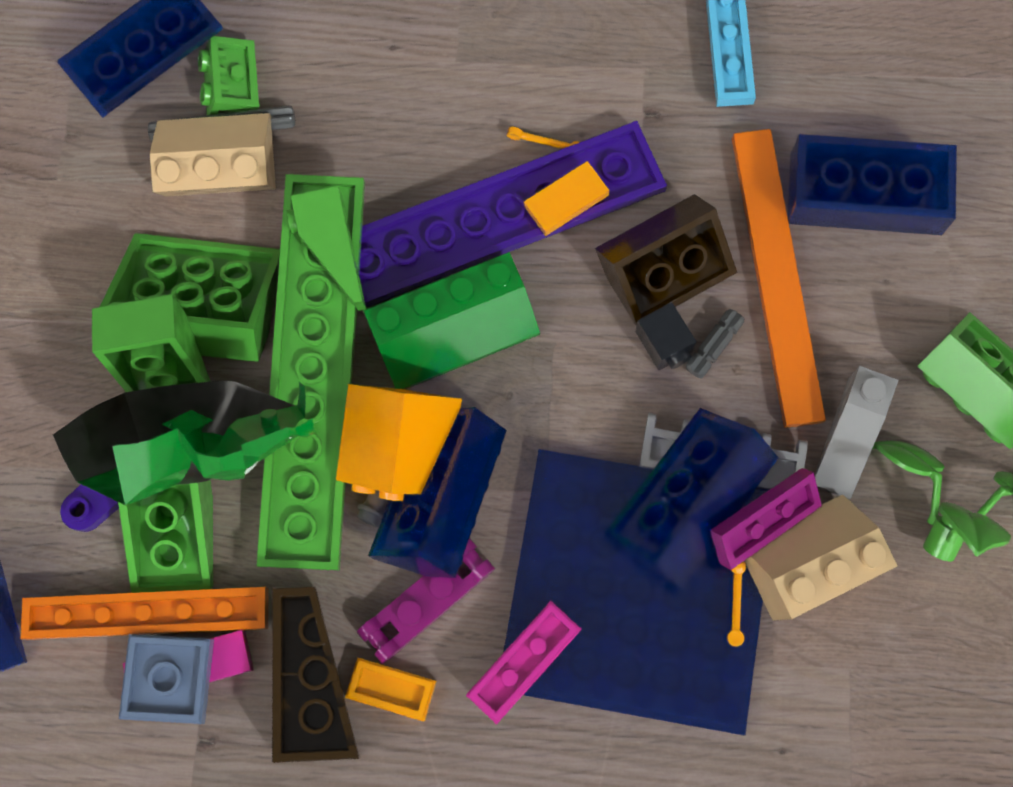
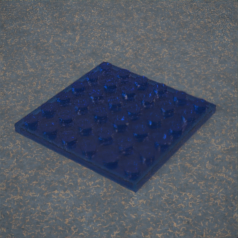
M539 449L503 653L550 601L582 630L527 690L524 696L745 736L763 600L746 566L745 572L742 573L740 631L744 634V642L740 646H731L727 641V634L732 630L734 573L720 564L710 530L769 490Z

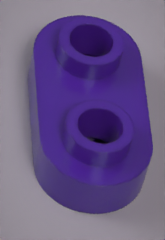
M81 484L64 499L60 515L64 524L69 528L79 532H89L96 529L118 510L119 504L117 501ZM84 504L85 512L77 517L75 515L76 507Z

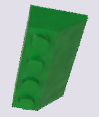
M510 252L364 310L372 334L396 389L411 388L540 335L525 286Z

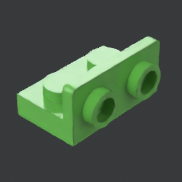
M210 35L205 49H200L198 54L199 72H204V83L201 84L200 103L206 106L207 115L218 114L219 110L238 112L259 109L254 40Z

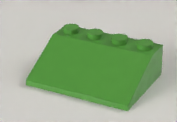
M135 233L100 307L107 306L112 302H131L147 299L156 294H173L186 313L201 356L259 362L269 335L278 285L280 249Z

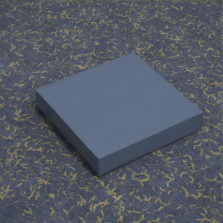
M129 634L119 719L205 724L214 639Z

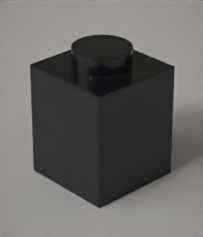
M672 302L637 322L635 332L658 370L668 365L671 369H675L692 358L690 353L693 352L697 341Z

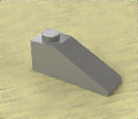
M859 366L848 378L815 472L818 489L837 496L844 495L848 500L851 499L886 418L898 383L897 379Z

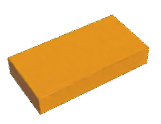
M586 161L525 200L524 207L543 234L547 236L609 196L610 190L590 163Z
M357 657L345 698L425 722L437 681Z

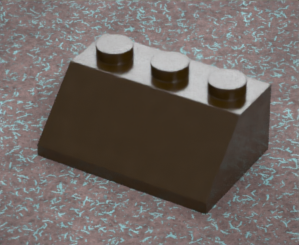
M695 194L595 248L607 280L636 326L638 320L672 302L676 307L737 273L716 208Z

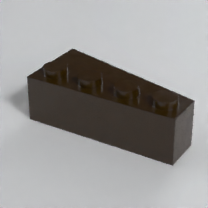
M273 588L272 763L359 759L360 756L316 588Z

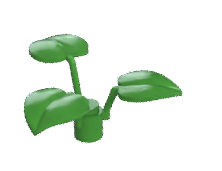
M884 440L874 443L872 449H877L899 467L918 475L929 476L933 481L931 512L927 519V523L931 524L932 528L923 544V548L929 554L938 559L952 562L955 560L963 542L968 545L975 556L981 555L989 549L1009 543L1011 539L1010 533L985 515L1002 496L1013 495V473L997 472L994 480L1001 487L995 491L977 513H972L953 503L943 502L940 504L942 475L939 472H942L945 466L935 456L916 445L902 441Z

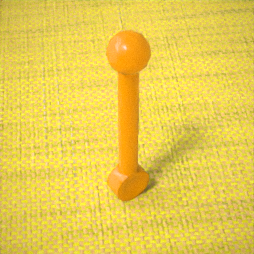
M509 127L507 137L512 140L523 139L560 149L579 143V141L568 143L526 133L517 127Z
M745 561L731 570L734 573L732 630L727 634V641L731 646H740L744 642V634L740 631L742 573L746 570Z

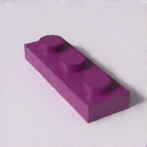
M804 468L799 469L710 530L720 564L732 570L820 508L822 504L814 472Z

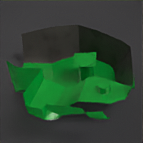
M209 381L161 386L122 393L82 413L54 433L53 437L76 482L127 505L157 494L174 485L205 482L210 479L225 481L243 479L245 474L253 469L259 461L298 436L308 438L316 432L313 419L296 427L298 422L305 418L306 410L305 386L300 382L298 405L295 406L237 382Z

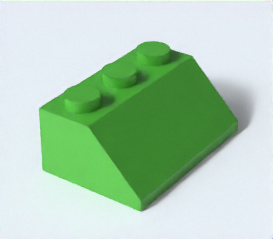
M969 312L917 367L923 371L925 379L931 385L942 388L953 398L955 406L966 415H972L984 426L986 434L997 443H1003L1011 449L1013 448V349Z

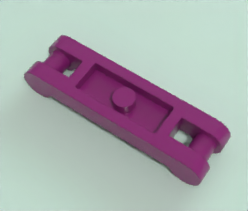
M471 538L461 542L449 555L357 630V634L364 642L368 640L377 652L374 655L381 664L390 660L496 569L488 559L484 561L475 551L477 546ZM462 561L472 571L463 580L454 570ZM390 622L399 632L391 640L381 630Z

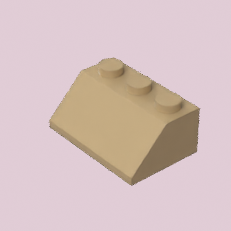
M271 114L158 120L150 150L153 193L166 197L276 189Z
M839 495L823 503L816 511L745 560L746 566L772 621L793 619L898 566L880 528L844 495Z

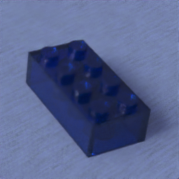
M799 134L790 153L788 222L794 225L943 235L956 219L957 145Z

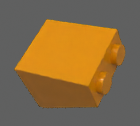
M348 384L336 480L352 484L351 491L375 494L376 490H378L379 498L386 500L403 501L404 494H421L460 411L462 399L406 389Z

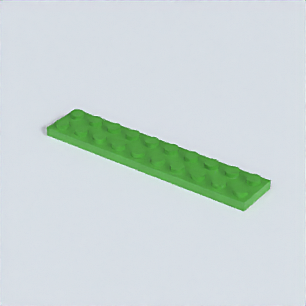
M286 174L269 395L296 406L298 405L299 382L303 384L306 394L305 418L300 420L296 427L313 419L316 433L308 438L298 436L264 459L256 567L340 571L345 482L337 481L336 474L348 384H352L357 309L304 245L299 234H292L287 218V210L293 209L291 195L338 186L343 197L359 272L365 192L364 178Z

